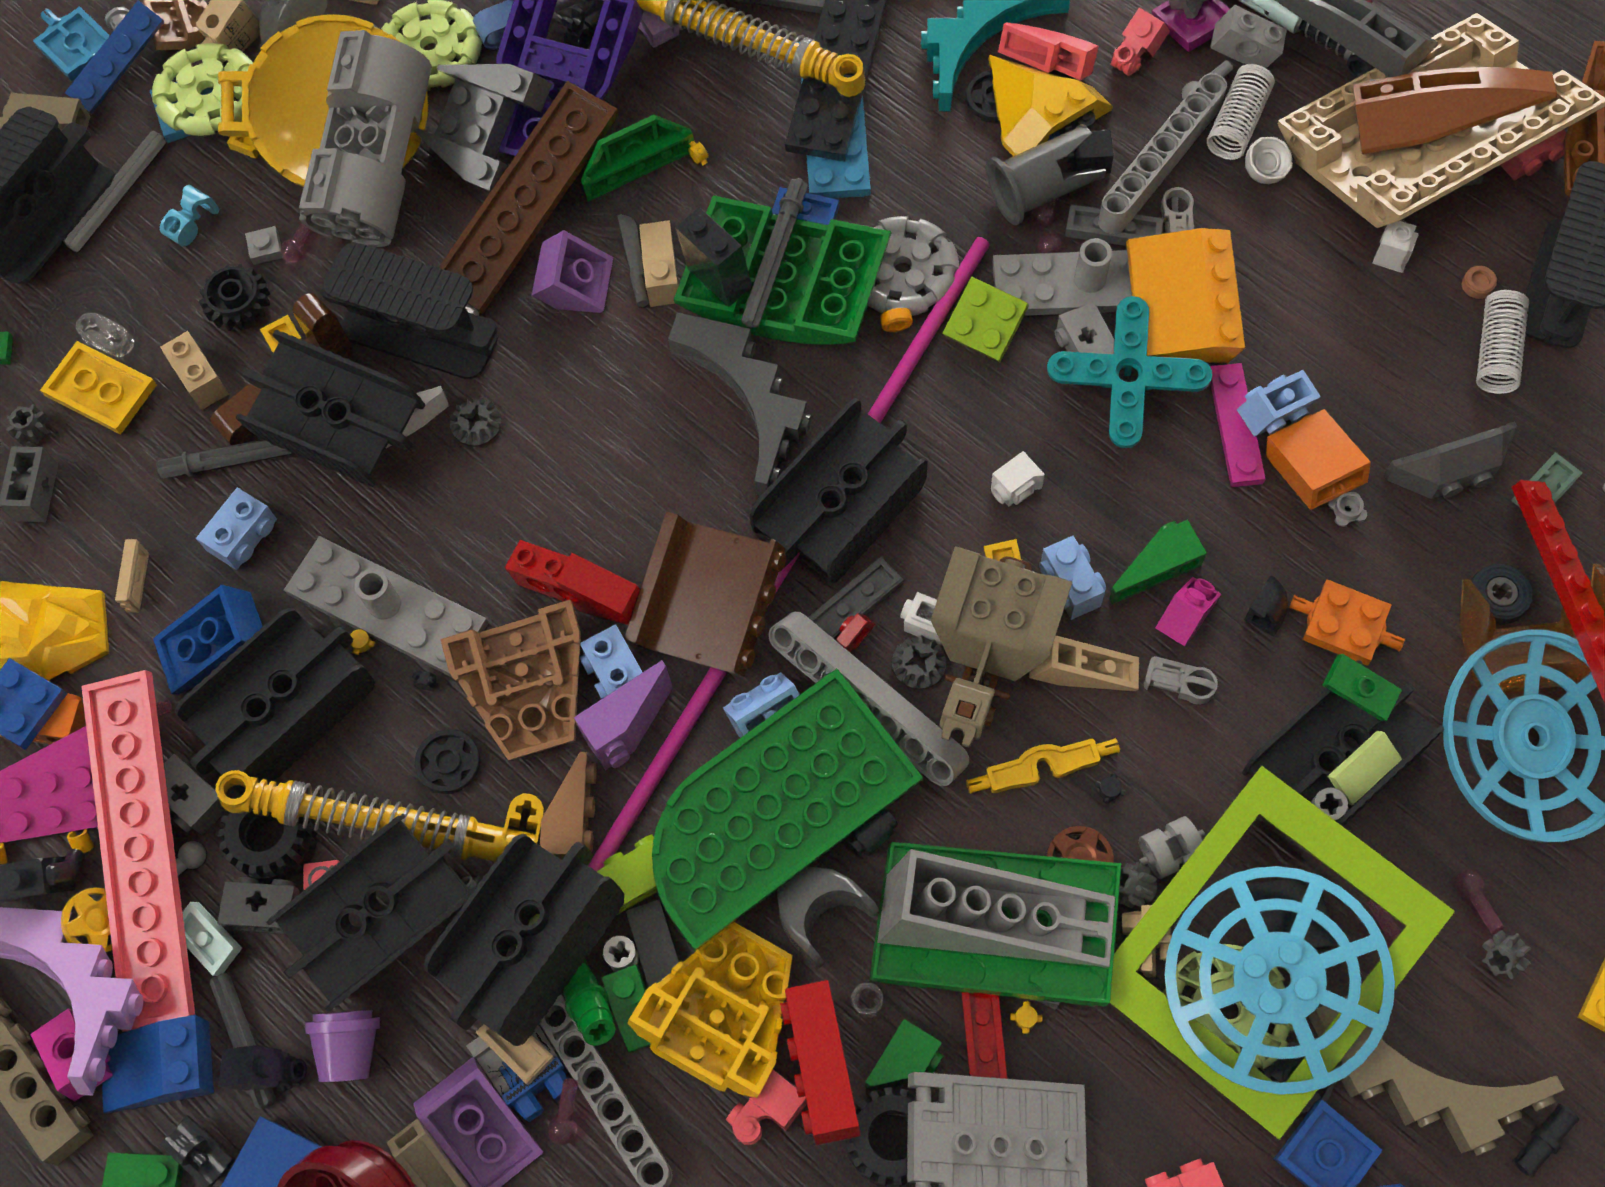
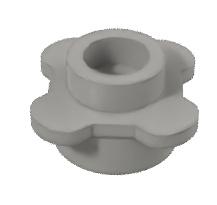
M1347 492L1328 502L1329 508L1335 513V523L1338 526L1345 527L1349 522L1353 521L1363 522L1367 517V511L1363 509V500L1356 492ZM1345 507H1349L1351 511H1346Z

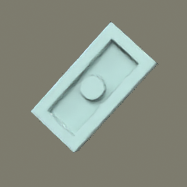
M190 902L182 912L187 949L212 976H218L225 972L242 947L222 926L217 924L215 918L199 902Z

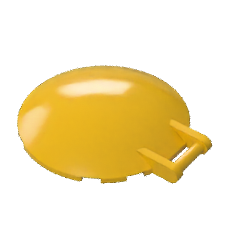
M319 15L296 21L295 25L281 33L278 31L265 42L253 64H250L248 71L218 72V83L221 85V122L218 123V134L222 136L250 137L260 155L274 170L288 180L304 187L312 150L320 148L329 110L326 103L327 87L340 32L366 30L371 35L382 36L396 41L399 40L391 33L389 35L375 27L369 21L347 15ZM234 86H242V122H234ZM427 92L418 127L424 131L426 130L428 119ZM415 132L410 134L403 167L410 161L422 141Z

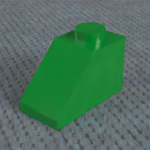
M637 965L601 977L612 1012L628 1052L631 1053L650 1046V1042L639 1037L628 1024L629 1018L647 990Z
M903 1019L866 1080V1088L875 1091L908 1083V1074L913 1072L926 1073L928 1071L929 1073H934L944 1057L939 1052L942 1042L906 1019Z

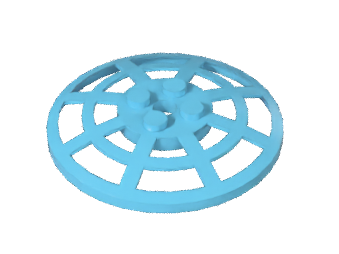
M1523 630L1502 635L1475 651L1459 669L1450 686L1444 706L1442 725L1444 728V749L1449 768L1459 789L1470 805L1485 820L1503 832L1520 839L1535 842H1565L1584 837L1605 825V801L1603 803L1587 789L1597 772L1601 750H1605V736H1601L1597 714L1591 701L1586 696L1597 687L1592 673H1589L1576 684L1561 671L1542 665L1545 644L1571 653L1588 666L1577 639L1549 630ZM1519 642H1531L1527 663L1506 667L1492 675L1483 660V657L1488 653L1503 646ZM1472 669L1481 683V687L1477 690L1470 704L1466 723L1453 721L1460 687L1468 672ZM1525 675L1524 695L1509 700L1498 684L1512 676ZM1540 676L1554 681L1567 692L1557 701L1538 694ZM1487 695L1498 709L1492 726L1477 724L1480 707ZM1576 704L1584 716L1588 735L1575 733L1573 722L1567 713ZM1531 727L1539 734V742L1536 746L1531 744L1528 738V732ZM1454 736L1466 737L1470 759L1481 778L1473 790L1469 786L1459 765L1454 746ZM1476 739L1492 741L1498 760L1489 770L1486 769L1480 757ZM1575 749H1588L1585 766L1577 779L1566 767L1570 763ZM1508 770L1524 779L1525 798L1510 793L1498 784ZM1555 776L1567 789L1564 793L1554 798L1540 800L1538 779ZM1492 791L1505 802L1518 808L1526 809L1531 831L1515 827L1495 816L1483 804L1489 793ZM1576 798L1593 812L1586 820L1570 828L1553 832H1546L1542 811L1563 807Z
M1279 866L1259 867L1234 873L1214 883L1197 896L1183 913L1173 931L1166 954L1164 975L1166 996L1173 1020L1183 1039L1194 1053L1216 1073L1235 1084L1255 1091L1274 1094H1296L1325 1088L1347 1077L1362 1065L1378 1046L1388 1026L1394 1003L1395 980L1392 959L1385 938L1372 916L1358 900L1342 887L1320 875L1295 868ZM1283 877L1298 879L1309 883L1302 903L1278 898L1254 901L1245 881L1256 878ZM1230 887L1232 888L1240 908L1222 919L1209 938L1187 930L1193 918L1206 903L1220 892ZM1323 889L1332 893L1349 906L1365 924L1370 936L1350 943L1339 926L1324 913L1316 909ZM1284 910L1295 912L1297 915L1290 933H1269L1260 912ZM1246 918L1254 939L1246 944L1241 952L1219 943L1233 925ZM1311 920H1314L1326 929L1336 940L1339 947L1318 954L1313 946L1304 940ZM1181 944L1203 952L1199 969L1200 991L1203 999L1183 1007L1179 1000L1176 979L1177 959ZM1375 950L1378 951L1381 960L1384 980L1383 1000L1379 1014L1358 1004L1361 990V975L1357 957ZM1213 957L1234 966V987L1213 994L1211 984ZM1345 961L1349 973L1347 999L1326 990L1327 977L1325 969ZM1282 967L1290 974V984L1288 987L1277 989L1270 984L1268 976L1271 969ZM1240 1001L1255 1016L1247 1037L1229 1023L1222 1014L1221 1008ZM1319 1004L1341 1013L1339 1019L1327 1032L1314 1039L1306 1017L1313 1013ZM1209 1013L1222 1033L1235 1044L1242 1047L1234 1069L1221 1062L1206 1049L1194 1034L1188 1021ZM1352 1019L1373 1028L1368 1040L1353 1057L1339 1068L1329 1073L1327 1072L1320 1050L1335 1041L1348 1027ZM1270 1023H1291L1300 1045L1295 1047H1275L1262 1044V1041ZM1257 1054L1276 1059H1292L1305 1056L1313 1079L1301 1082L1280 1083L1260 1080L1248 1076Z

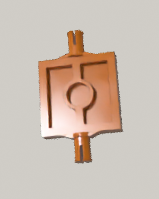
M1326 579L1320 595L1314 602L1294 595L1289 605V608L1308 615V626L1302 639L1303 641L1338 655L1344 654L1354 661L1361 660L1363 665L1366 666L1371 662L1374 652L1380 644L1400 652L1405 638L1386 632V619L1392 604Z

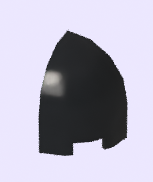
M1271 575L1244 619L1273 637L1284 622L1288 611L1287 593L1274 576Z

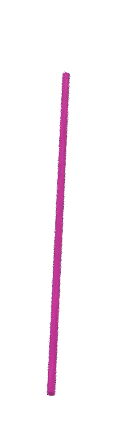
M982 237L976 238L959 265V269L956 270L953 276L955 278L953 284L939 302H936L868 412V415L879 423L884 419L988 250L990 244L986 239ZM832 501L825 503L823 506L829 508ZM800 552L781 572H778L774 584L776 592L799 557ZM710 667L588 864L590 868L598 871L605 867L603 862L616 854L727 672Z

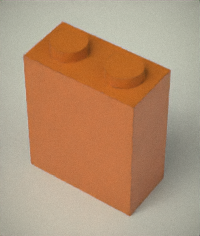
M1325 409L1313 415H1306L1300 421L1267 436V459L1310 510L1368 483L1370 460Z

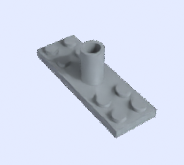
M1094 238L1085 241L1080 248V252L993 255L994 287L1027 302L1029 307L1024 316L1064 314L1092 302L1095 303L1100 313L1116 312L1119 302L1126 297L1132 296L1127 250L1112 251L1110 245L1102 239Z
M321 536L317 538L284 588L287 595L356 630L362 629L366 631L370 637L450 677L452 676L447 667L440 639L472 629L480 633L485 630L489 623L485 617Z

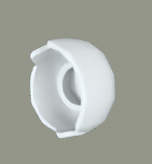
M1261 137L1247 150L1245 168L1250 177L1258 183H1276L1282 180L1291 170L1292 154L1284 141L1276 137Z

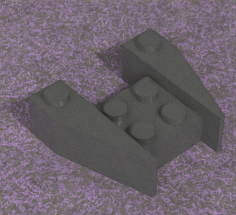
M511 64L438 65L437 70L455 79L454 85L435 135L419 128L413 132L465 181L491 192L509 166L495 158L516 104L518 103L542 112L552 83L535 73Z

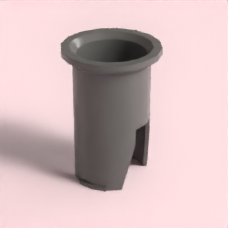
M1081 124L1067 133L1005 161H1001L996 157L986 161V175L991 193L1002 215L1010 224L1016 226L1023 222L1026 212L1096 180L1100 181L1105 178V169L1093 171L1090 168L1061 173L1057 163L1058 160L1067 157L1093 135L1086 125Z

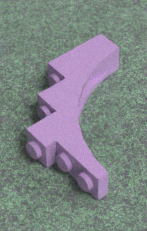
M0 907V958L16 960L37 968L55 980L71 1000L75 1019V1044L67 1077L78 1095L93 1096L97 1083L104 1077L106 1069L105 1060L109 1049L113 1048L117 1041V1029H132L135 1017L141 1014L143 996L138 991L133 979L111 978L113 964L102 945L68 943L61 929L62 911ZM70 912L69 922L75 919L73 912ZM83 936L75 937L82 943Z

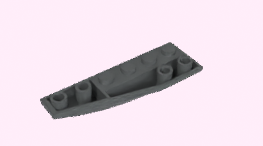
M1275 0L1388 77L1408 74L1438 45L1436 40L1390 10L1365 0Z

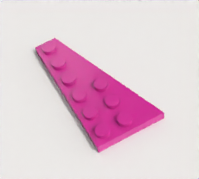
M86 726L0 771V843L98 827Z

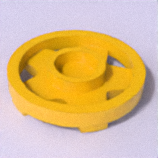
M104 888L85 889L71 897L64 906L61 914V929L68 943L82 944L75 937L85 936L88 944L102 945L106 953L112 950V943L107 946L108 937L111 934L106 891ZM89 895H100L102 897L95 901ZM74 906L78 916L69 922L70 912Z

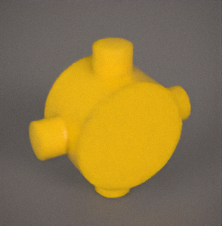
M690 142L691 147L688 148V151L696 164L701 163L703 166L708 163L706 159L709 156L705 147L700 142Z
M357 629L350 634L353 638L351 644L353 648L352 653L355 655H359V652H366L375 645V641H372L367 632L362 629Z
M1024 1001L1023 1006L1016 1013L1010 1014V1020L1016 1022L1017 1026L1022 1029L1023 1034H1029L1030 1029L1035 1026L1036 1022H1042V1015L1037 1014L1036 1010L1030 1006V1002Z

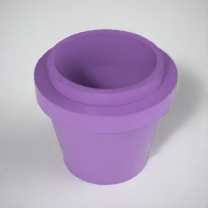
M372 1010L313 1014V1022H305V1034L310 1036L319 1082L369 1078L376 1029L380 1028V1017H372Z

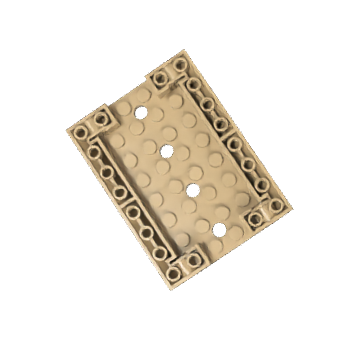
M1476 13L1432 37L1438 42L1437 47L1408 74L1448 68H1528L1517 61L1519 40ZM1374 68L1278 120V126L1297 165L1373 226L1379 228L1404 219L1605 107V97L1566 71L1561 70L1553 75L1557 98L1428 143L1362 154L1353 84L1367 82L1370 79L1389 78Z

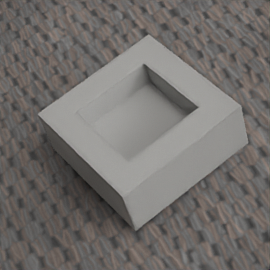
M275 226L245 233L249 256L253 265L284 258L279 232Z

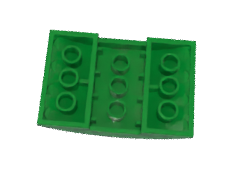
M712 196L706 213L742 245L753 287L778 215L773 214L772 208L768 206ZM796 219L760 325L757 328H748L741 321L752 288L728 307L688 270L687 265L675 294L674 303L706 319L748 328L751 330V334L765 338L821 345L856 342L891 237V231L833 219L830 220L829 225Z

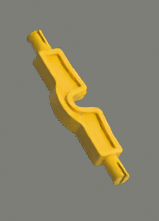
M1114 738L1098 744L1095 743L1094 739H1088L1063 747L1052 744L1038 745L1025 751L1019 759L988 767L986 775L967 779V788L970 794L988 788L995 794L1009 789L1034 786L1040 779L1037 769V763L1040 761H1044L1049 765L1055 778H1062L1078 770L1098 765L1100 757L1119 753V744L1117 745L1118 741Z

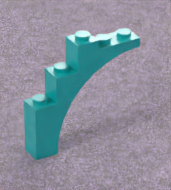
M963 0V6H957V18H928L927 31H921V49H927V62H933V74H939V80H933V99H939V111H951L953 90L961 70L970 56L986 40L1003 30L1005 23L1016 24L1022 20L1045 14L1069 13L1070 0Z

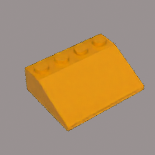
M1198 228L1132 238L1126 241L1132 296L1143 299L1149 307L1147 356L1200 359L1208 363H1229L1245 349L1230 230Z

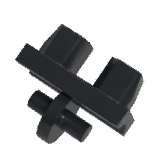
M187 1115L176 1130L160 1144L203 1187H212L235 1162V1159Z

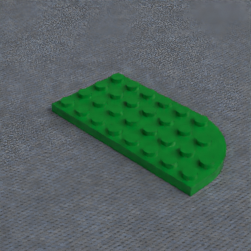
M837 668L694 771L677 787L667 801L666 807L656 826L653 839L652 863L654 880L659 898L667 914L694 951L923 780L919 771Z

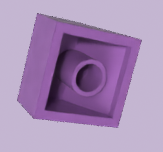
M563 230L542 242L532 297L556 309L601 313L604 311L613 257Z

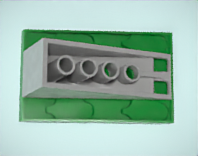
M891 842L887 850L869 981L966 993L978 992L1037 1001L1049 1000L1086 1006H1107L1110 1004L1121 863Z

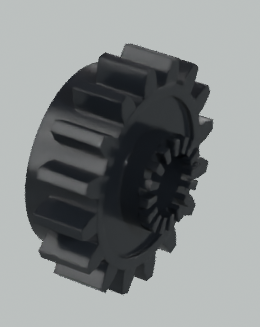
M242 264L238 266L226 265L225 268L218 271L215 270L209 279H205L204 289L199 291L203 299L199 300V304L203 308V312L208 320L213 321L217 328L224 324L228 331H232L234 325H238L241 330H244L245 323L248 321L253 325L257 324L254 317L256 315L264 317L266 314L262 306H270L267 296L271 293L261 274L257 275L254 268L245 269Z

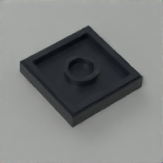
M1291 878L1247 884L1254 901L1278 898L1294 900L1302 903L1309 885L1307 882ZM1322 892L1316 909L1328 917ZM1284 910L1260 912L1269 933H1290L1297 915L1295 912ZM1311 920L1304 940L1312 945L1315 950L1333 947L1335 941L1330 933L1320 924Z

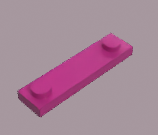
M1242 363L1210 366L1212 370L1210 385L1230 486L1240 487L1264 484L1266 478L1257 436H1253L1237 411L1247 401L1244 396L1248 393Z

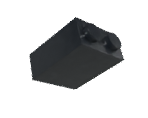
M700 207L675 226L688 270L723 303L730 307L752 288L742 245Z

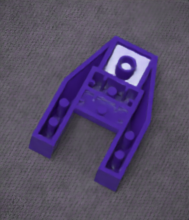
M557 0L513 1L497 53V64H511L530 71L552 83L542 112L518 103L516 104L498 152L513 157L516 156L567 81L603 100L622 67L639 29L643 10L636 0H604L589 50L546 39Z

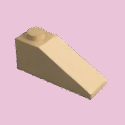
M670 220L640 224L642 261L650 307L675 304L674 297L679 283Z
M1055 636L1049 658L1029 672V678L1060 686L1136 691L1139 690V657Z

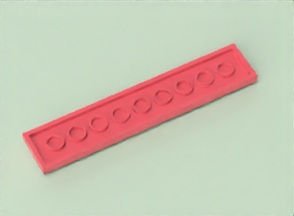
M143 670L82 686L115 977L133 979L138 991L143 996L141 1014L135 1017L131 1030L158 1021L195 1015L152 672ZM122 1029V1032H128L131 1030Z

